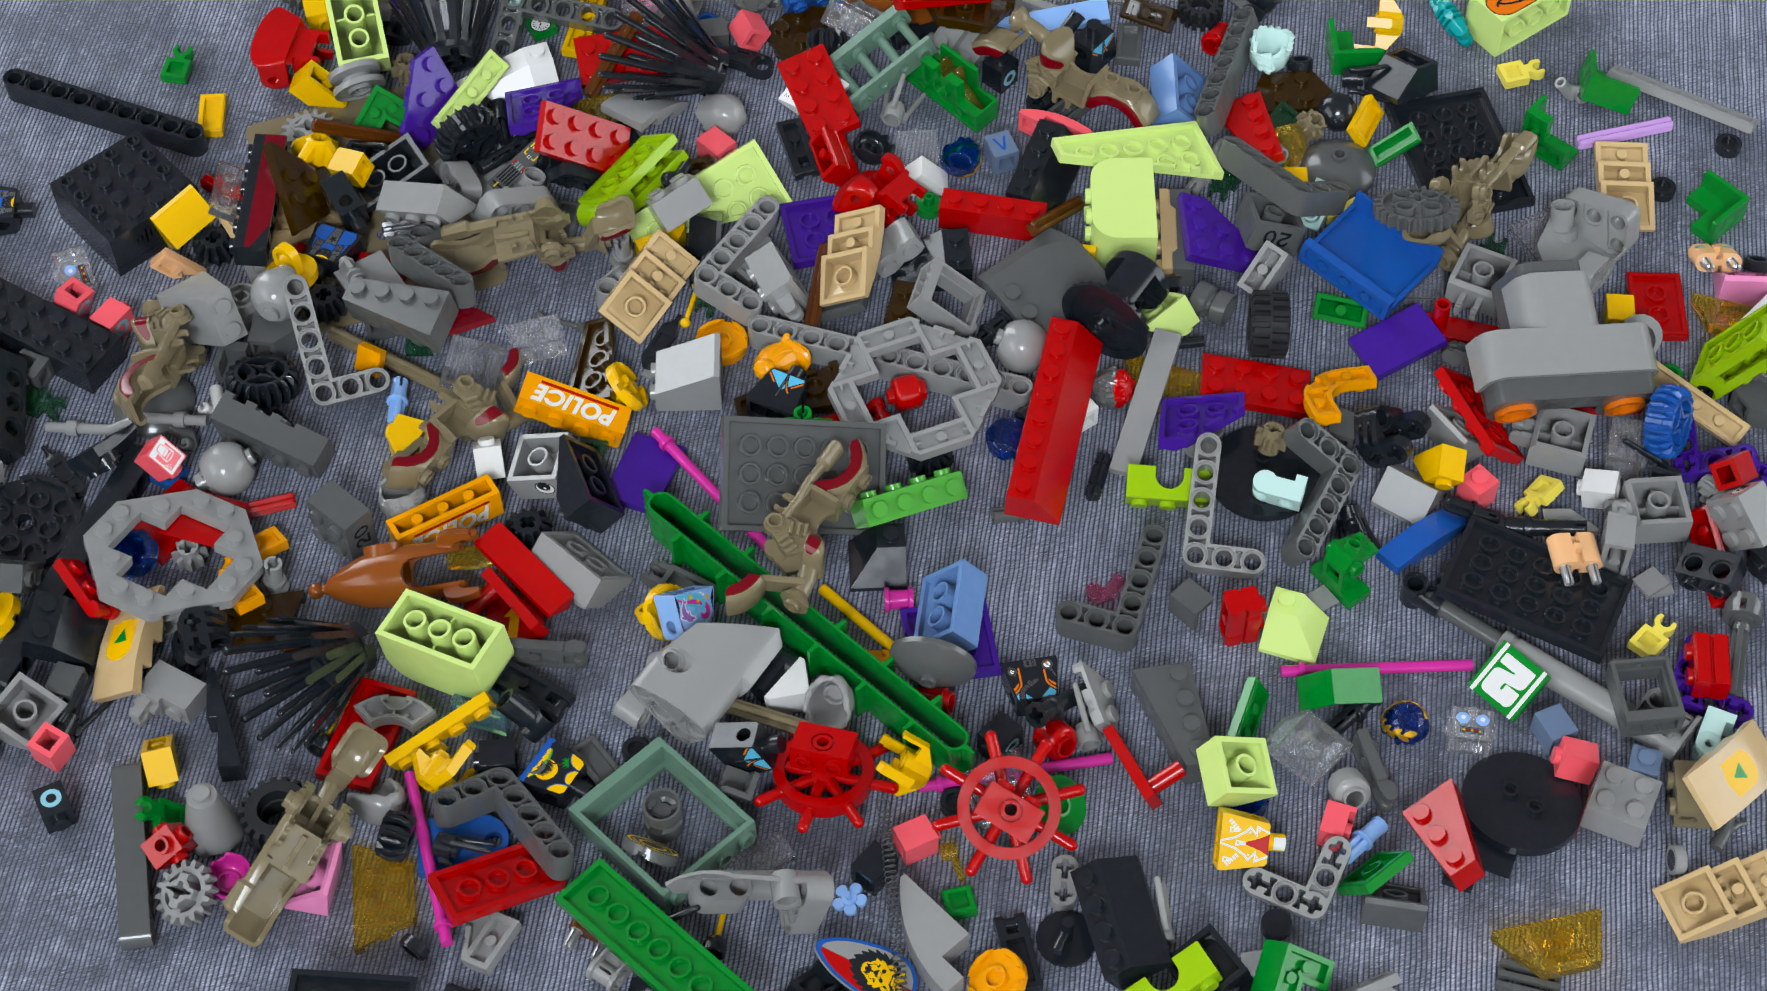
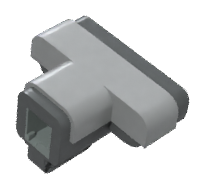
M1577 260L1521 263L1513 267L1491 286L1499 330L1480 334L1465 345L1475 392L1481 393L1485 415L1488 420L1496 421L1497 423H1515L1533 417L1539 410L1594 407L1596 413L1605 414L1608 417H1617L1638 412L1646 404L1650 403L1651 395L1654 394L1657 388L1654 377L1659 373L1648 325L1643 322L1599 324L1587 272L1580 270Z

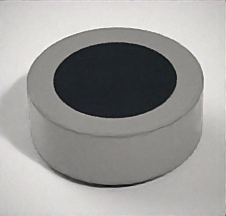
M1669 845L1667 848L1666 867L1670 875H1684L1687 871L1688 855L1683 845Z

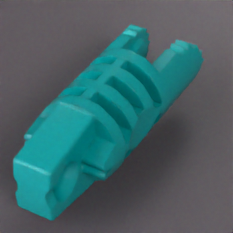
M1430 0L1429 3L1436 19L1448 35L1454 36L1461 46H1470L1473 42V37L1467 27V20L1450 0Z

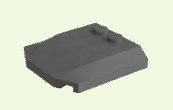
M1051 227L976 277V283L987 291L986 294L992 301L996 299L1013 320H1031L1039 324L1046 334L1051 316L1065 319L1062 310V298L1068 288L1080 281L1101 282L1103 286L1107 283L1105 270L1076 238Z

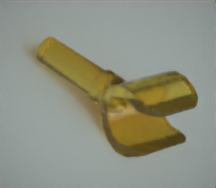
M953 842L941 843V862L951 861L959 882L965 881L966 877L959 864L957 845Z

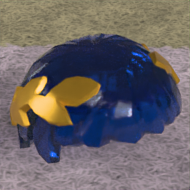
M959 137L952 144H945L942 154H940L942 169L956 178H967L975 174L982 161L980 145L969 137Z
M1402 700L1391 704L1384 710L1379 720L1382 733L1388 734L1397 745L1401 743L1404 745H1414L1416 742L1419 743L1425 739L1429 733L1428 714L1423 707L1413 701Z

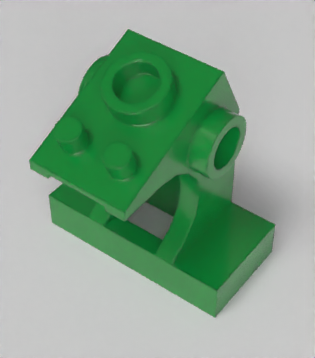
M1357 532L1339 540L1333 539L1325 548L1327 553L1324 558L1312 565L1310 573L1322 585L1324 584L1347 610H1350L1370 596L1371 589L1358 576L1365 569L1363 563L1380 551L1362 532Z

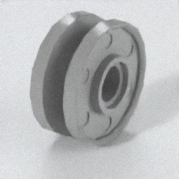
M373 58L355 60L331 71L328 78L331 85L337 86L333 90L335 99L341 102L359 100L369 97L375 85L384 88L386 86L385 78L383 75L378 74L381 70L379 61Z

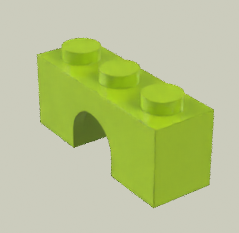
M1128 464L1125 503L1139 509L1153 505L1159 506V509L1166 511L1176 510V507L1187 508L1188 511L1193 469L1184 468L1182 483L1176 488L1168 489L1158 483L1156 479V466ZM1206 470L1200 471L1197 474L1204 481L1212 478V474ZM1197 498L1194 504L1199 508H1205L1209 505V502L1205 498Z
M1196 941L1171 958L1179 971L1178 980L1172 988L1168 990L1155 989L1147 978L1143 977L1124 991H1214L1223 978L1201 945Z

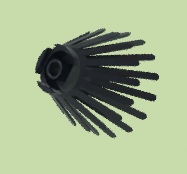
M388 0L392 8L391 11L421 52L428 46H434L445 66L453 68L454 73L469 70L476 65V53L497 0H477L474 15L475 0H439V6L437 0H421L423 8L419 0H395L402 14L396 5Z
M626 0L646 15L644 20L674 42L618 11L613 12L612 15L615 19L642 33H636L634 35L635 40L650 47L610 32L603 34L605 39L663 61L634 53H629L627 58L599 53L598 58L672 76L637 72L616 73L600 71L597 75L602 78L664 84H605L602 86L603 89H616L611 91V94L655 93L633 97L634 100L642 101L695 94L706 96V94H715L720 89L727 75L720 71L722 64L729 66L728 53L717 47L683 0H679L683 8L676 0H663V3L659 0H651L664 14L663 18H660L637 0Z
M278 615L279 618H265L264 620L267 623L283 625H241L244 629L256 630L232 631L229 633L231 637L275 636L276 640L226 646L222 649V652L227 654L245 651L261 653L305 647L229 666L222 670L223 675H232L255 669L256 675H262L295 665L229 693V699L235 700L281 681L264 690L263 696L266 698L277 695L242 715L240 720L243 723L249 722L311 685L277 711L276 715L279 718L257 735L256 739L258 741H263L310 702L312 704L307 712L275 745V752L280 751L328 702L329 704L293 745L291 754L295 753L303 743L304 747L337 707L324 727V735L329 731L333 723L335 724L363 677L376 667L377 654L374 643L366 645L363 637L369 633L358 622L347 620L342 623H333Z

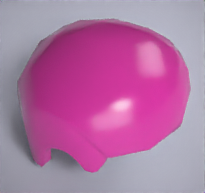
M226 852L220 859L212 861L209 866L212 869L211 875L218 878L213 886L220 888V892L213 894V896L218 900H225L236 881L244 878L251 864L242 854Z

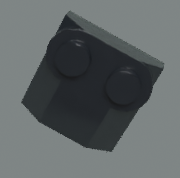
M132 423L105 437L66 461L73 472L81 475L83 478L89 476L91 480L102 473H106L119 465L117 459L136 441L137 426L135 423Z
M1211 923L1171 953L1172 957L1198 941L1223 978L1214 991L1236 989L1244 983L1246 976L1250 974L1247 967ZM1173 965L1166 968L1177 981L1179 977L1177 966Z

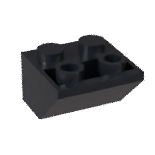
M1404 47L1385 54L1379 65L1388 64L1389 68L1374 71L1365 84V90L1376 94L1377 97L1387 99L1395 105H1404L1409 100L1426 97L1427 94L1438 90V62Z

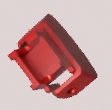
M282 7L274 8L263 18L255 33L250 49L251 61L253 66L258 68L261 84L271 89H282L290 86L293 78L289 77L287 65L292 64L295 74L311 59L322 66L324 59L333 60L334 53L333 50L320 48L317 43L330 44L329 31L307 29L302 18Z
M887 152L881 158L883 163L879 171L867 170L861 172L847 181L837 191L832 201V209L840 214L880 204L885 208L884 228L886 229L900 215L906 213L912 218L919 206L911 201L909 196L915 194L922 199L927 190L908 176L909 171L905 169L904 163L898 156Z

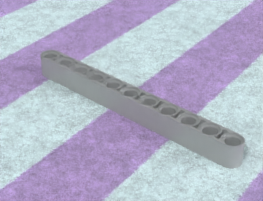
M759 314L751 317L747 324L748 340L752 348L761 351L768 345L781 342L782 336L785 333H789L791 340L809 349L811 363L828 366L829 362L837 360L839 368L847 353H850L856 338L855 336ZM906 348L872 358L881 380L890 382L894 377L916 374L919 379L923 378L927 391L948 396H954L973 389L961 364L957 360L943 358L930 363L925 353ZM997 370L1002 378V387L992 406L1015 412L1027 405L1029 406L1033 391L1032 381L1021 375Z

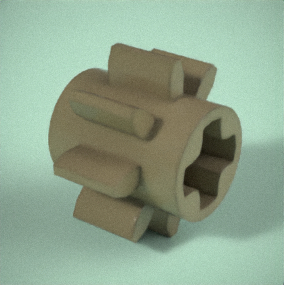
M401 53L396 57V60H391L392 78L398 77L400 83L409 84L411 74L409 64L410 60L414 58L412 53Z
M1310 109L1307 113L1302 111L1296 116L1298 121L1293 126L1299 138L1307 140L1309 143L1313 138L1317 141L1324 135L1323 130L1327 125L1321 113Z
M1272 421L1266 422L1264 427L1257 426L1253 444L1258 446L1260 453L1266 456H1276L1279 450L1286 451L1287 446L1283 440L1284 427Z

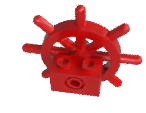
M850 720L845 729L800 721L795 734L788 733L791 739L786 742L785 752L777 754L775 767L773 768L774 789L757 795L754 798V804L762 807L780 799L787 807L801 814L797 830L802 834L809 830L813 817L832 818L846 814L854 827L861 828L865 821L856 808L864 803L872 790L889 794H896L899 791L897 783L875 778L873 759L891 750L885 748L881 743L867 748L858 739L857 732L847 731ZM860 766L862 770L861 775L851 773L853 767ZM790 772L804 776L788 782L785 773ZM838 783L851 785L854 787H852L847 792H844ZM812 785L809 796L799 792V790ZM829 791L833 796L828 798H821L822 793Z
M989 730L985 734V740L990 759L979 764L968 775L949 764H943L940 767L941 774L959 784L961 788L957 799V814L934 820L932 828L935 831H942L961 826L967 839L977 848L965 869L968 876L973 877L977 874L988 855L1001 860H1016L1021 882L1024 885H1029L1032 883L1033 877L1028 856L1041 850L1050 840L1069 851L1077 849L1078 843L1057 830L1061 816V801L1083 795L1086 792V788L1083 784H1075L1057 789L1051 776L1041 767V764L1052 748V741L1050 739H1043L1029 760L1019 756H1002L997 734L995 731ZM1005 768L1023 770L1015 786L1009 783ZM994 771L996 782L991 779L987 787L979 783L982 778ZM1035 777L1045 792L1031 796L1026 794L1022 798ZM972 793H974L980 799L974 809L970 811V799ZM1048 804V814L1044 822L1041 819L1045 812L1040 807ZM987 820L992 823L984 838L975 829L974 822ZM1002 830L1010 835L1012 847L994 844ZM1034 831L1039 832L1032 840L1029 841Z

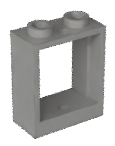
M935 257L920 269L907 309L932 326L937 325L953 330L955 335L964 338L966 336L970 337L978 327L976 321L978 315L984 309L985 303L983 301L987 291ZM936 285L964 303L960 318H957L931 300Z

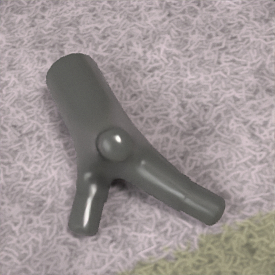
M1737 816L1733 817L1719 828L1711 848L1717 852H1722L1730 836L1740 827L1747 826L1748 822L1746 820L1735 822Z

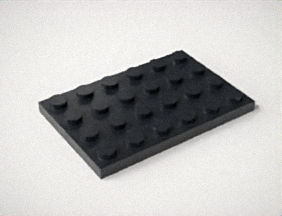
M1484 87L1412 99L1404 105L1388 103L1385 107L1386 115L1394 132L1412 121L1422 140L1420 144L1403 153L1418 188L1426 186V189L1429 190L1430 181L1438 176L1448 178L1451 186L1453 178L1451 169L1453 165H1457L1459 171L1460 158H1465L1468 161L1469 159L1474 160L1475 158H1482L1483 155H1488L1490 161L1496 155L1502 136L1505 133ZM1522 175L1512 183V190L1510 192L1492 189L1491 199L1495 205L1491 214L1532 207L1535 204L1536 199L1525 175Z
M1472 514L1435 595L1600 665L1634 581L1600 568L1599 573L1602 582L1599 585H1592L1589 573H1579L1578 569H1574L1572 572L1574 584L1567 587L1564 585L1561 573H1556L1553 569L1546 544Z

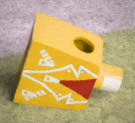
M1218 806L1212 863L1217 870L1265 866L1267 864L1268 851H1285L1286 835L1270 833L1271 824L1265 817Z

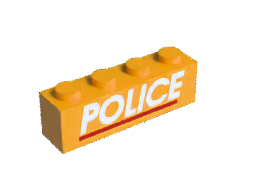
M527 371L513 412L519 413L526 418H533L547 423L551 427L572 432L579 437L592 439L604 446L618 449L632 408Z
M487 473L385 522L391 542L402 541L403 545L435 542L437 534L442 530L473 528L503 514L504 508L500 491Z

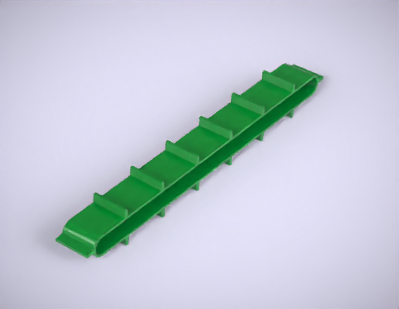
M646 488L643 490L646 518L650 522L651 535L672 552L674 565L680 567L685 563L705 580L716 584L717 602L719 605L726 601V588L741 580L669 522L673 523L741 579H744L748 574L772 575L756 562L755 547L750 546L745 551H742L711 526L710 512L708 510L698 516L667 492H657L654 494ZM765 591L764 594L767 600L950 747L941 742L765 599L761 598L755 606L746 611L748 615L762 626L779 628L782 642L808 662V675L810 679L819 673L827 676L841 675L844 677L855 695V715L857 717L868 711L901 739H903V732L906 730L930 743L932 763L939 769L943 764H949L964 774H969L974 769L975 752L969 747L968 732L942 711V696L938 695L929 701L894 673V658L892 656L882 663L847 635V621L845 619L834 625L810 605L806 614L792 613L784 606L780 596L781 592ZM903 739V744L916 751L920 748Z

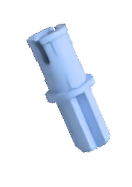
M401 376L394 377L391 380V391L386 401L389 406L388 423H393L398 413L404 415L405 408L408 406L406 395L409 382L403 377L402 385L400 386Z
M1373 816L1362 829L1355 830L1352 833V838L1348 841L1351 845V858L1348 865L1364 851L1371 850L1373 843L1383 833L1387 832L1388 825L1381 817ZM1343 846L1338 850V856L1339 854H1346L1343 852Z

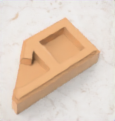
M166 247L150 261L151 268L172 279L183 278V275H195L201 271L207 272V268Z

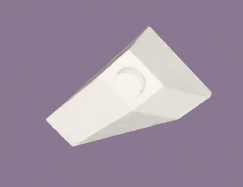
M547 42L520 48L503 57L502 59L510 66L486 97L491 99V101L496 98L505 100V92L559 82ZM467 76L455 82L458 88Z

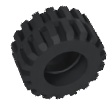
M1253 290L1249 299L1247 321V348L1251 358L1284 359L1288 352L1290 340L1291 303L1287 291Z
M284 776L281 780L272 777L270 782L264 783V781L257 783L258 788H251L247 791L249 797H243L241 801L242 807L239 808V820L250 848L253 847L254 852L258 855L277 826L266 824V822L273 815L285 812L286 808L281 806L284 798L290 790L294 792L299 791L302 787L301 781L294 779L291 782L289 777Z

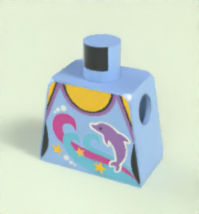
M693 585L654 595L663 636L666 640H675L695 623H714L713 586Z

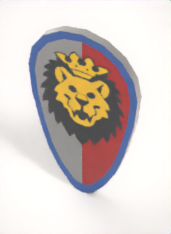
M847 937L824 938L818 940L814 945V951L823 966L851 991H896L897 989L894 988L896 985L894 980L896 978L893 977L895 972H893L894 966L892 963L894 962L893 960L905 959V962H895L894 965H906V967L895 968L894 971L907 972L897 973L895 977L906 976L907 978L897 979L895 982H907V984L897 985L896 988H908V990L904 991H916L918 980L915 969L910 961L904 956H895L892 960L893 955L891 952L893 950ZM896 951L893 952V954H895V955L900 954L899 952H896Z

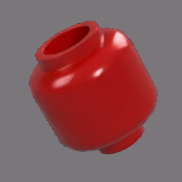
M916 374L894 377L890 381V388L885 389L888 404H893L898 412L920 408L923 406L924 400H927L925 382L923 378L919 379Z
M1061 719L1057 721L1050 720L1046 726L1040 729L1036 728L1034 731L1033 744L1036 749L1043 739L1047 738L1052 741V748L1047 757L1054 761L1069 757L1076 749L1077 734L1074 728Z

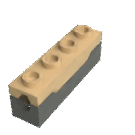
M1159 188L1158 199H1155L1159 235L1156 255H1159V259H1156V264L1163 270L1166 277L1178 276L1180 286H1193L1194 262L1185 260L1177 197L1180 193L1191 194V189Z

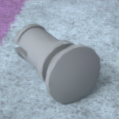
M628 233L623 235L624 239H622V236L612 239L614 242V250L611 257L613 268L619 263L625 264L628 268L636 257L630 247V236Z
M270 556L264 560L265 574L261 583L263 595L285 593L290 589L289 581L282 572V560L278 558L276 561V556Z

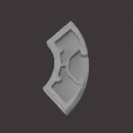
M389 694L365 699L354 705L355 712L371 729L383 725H399L415 733L437 718V713L431 706L411 696L389 697Z

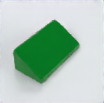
M1317 292L1311 319L1365 329L1369 311L1353 299Z

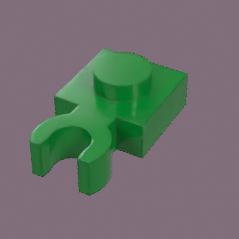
M176 45L173 48L174 58H166L160 78L164 83L186 85L193 69L192 60L194 53L192 46H189L186 52L181 53L180 46Z
M141 796L135 801V805L141 806L144 809L135 814V819L140 822L153 821V829L163 822L185 823V805L161 797L153 801L148 796Z

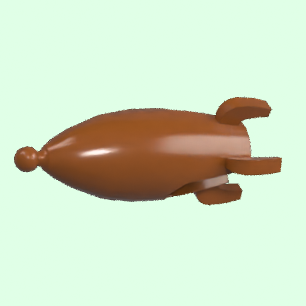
M452 528L440 531L436 536L435 542L403 545L402 541H395L363 547L364 555L343 566L327 580L326 584H311L308 593L313 599L318 600L326 594L337 601L368 609L393 608L406 588L434 599L445 596L453 604L467 603L481 597V589L484 586L469 587L471 580H460L423 587L415 579L414 567L422 558L465 550L462 543L479 539V533L476 528Z

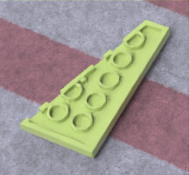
M1197 121L1054 137L1051 141V147L1059 163L1094 167L1100 161L1108 158L1153 157L1154 173L1222 180L1224 176V171Z
M755 139L748 141L695 175L713 203L699 213L721 212L722 224L740 220L750 207L763 196H771L779 204L792 202ZM646 206L635 213L636 226L628 234L634 243L635 239L653 234L658 228L661 231L663 229L659 227ZM690 219L683 223L686 233L689 232Z

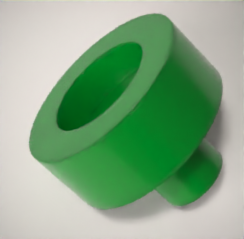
M926 192L922 199L918 197L916 200V205L919 206L916 211L918 216L928 220L937 218L939 216L941 198L932 192Z

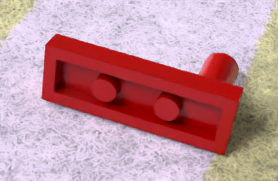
M1446 298L1437 299L1433 313L1427 312V315L1447 339V344L1451 340H1458V342L1461 341L1468 344L1480 334L1499 330L1498 326L1450 317L1451 302Z
M488 567L481 573L488 583L481 589V597L468 601L464 605L468 612L480 615L500 596L539 638L543 639L550 632L493 569Z
M1111 724L1102 730L1152 810L1163 804L1157 794L1187 775L1179 761L1176 760L1147 779L1115 727Z

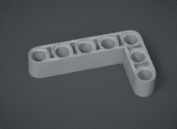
M771 196L760 197L698 265L694 273V294L744 326H747L748 320L754 315H761L763 300L758 293L731 276L743 264L744 258L748 257L776 226L779 203Z
M300 275L288 276L284 280L283 291L313 402L320 407H330L385 392L390 384V376L386 370L380 367L332 378L308 284ZM300 282L304 287L302 293L299 295L290 294L288 292L290 283ZM300 308H306L311 313L310 318L305 322H300L295 318V312ZM312 334L318 339L317 345L313 348L304 347L302 339L305 335ZM313 361H321L324 364L325 369L321 374L314 375L309 371V365ZM374 374H381L386 382L382 387L375 388L369 382L370 377ZM348 380L355 381L359 386L358 391L353 395L346 394L343 391V384ZM327 387L331 390L332 396L328 401L322 402L317 399L316 392L319 388Z
M1204 433L1196 441L1182 565L1185 570L1194 574L1256 580L1263 574L1266 564L1262 552L1252 548L1210 543L1221 440L1214 433ZM1209 443L1216 450L1213 453H1204L1200 447ZM1206 470L1213 477L1208 481H1204L1197 474L1200 471ZM1197 498H1205L1208 500L1209 505L1205 508H1199L1194 504V501ZM1194 525H1201L1205 528L1206 532L1203 535L1197 536L1190 529ZM1192 552H1197L1203 559L1199 563H1192L1188 560L1187 556ZM1219 556H1227L1231 560V564L1222 567L1217 564L1216 559ZM1249 559H1254L1259 563L1260 567L1256 570H1249L1244 563Z

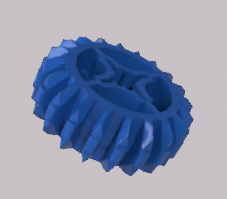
M1661 384L1660 387L1656 388L1654 394L1651 395V401L1647 404L1648 409L1645 413V422L1643 423V443L1645 449L1658 458L1675 459L1681 454L1682 449L1686 447V441L1689 439V433L1692 429L1694 407H1692L1694 401L1691 398V392L1686 387H1681V385Z

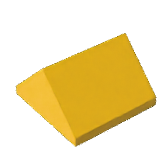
M189 184L152 215L150 220L167 245L173 250H178L218 215L195 188Z

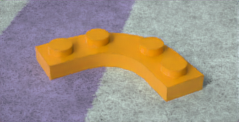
M1369 365L1340 368L1315 376V382L1311 385L1307 384L1304 389V409L1309 418L1320 426L1341 423L1342 413L1333 400L1334 397L1350 391L1363 392L1367 389H1376L1377 377Z
M275 526L254 535L262 561L267 557L276 556L289 549L288 540ZM224 557L225 563L222 569L219 570L218 576L228 567L233 559ZM253 584L233 608L241 616L265 604L264 595Z

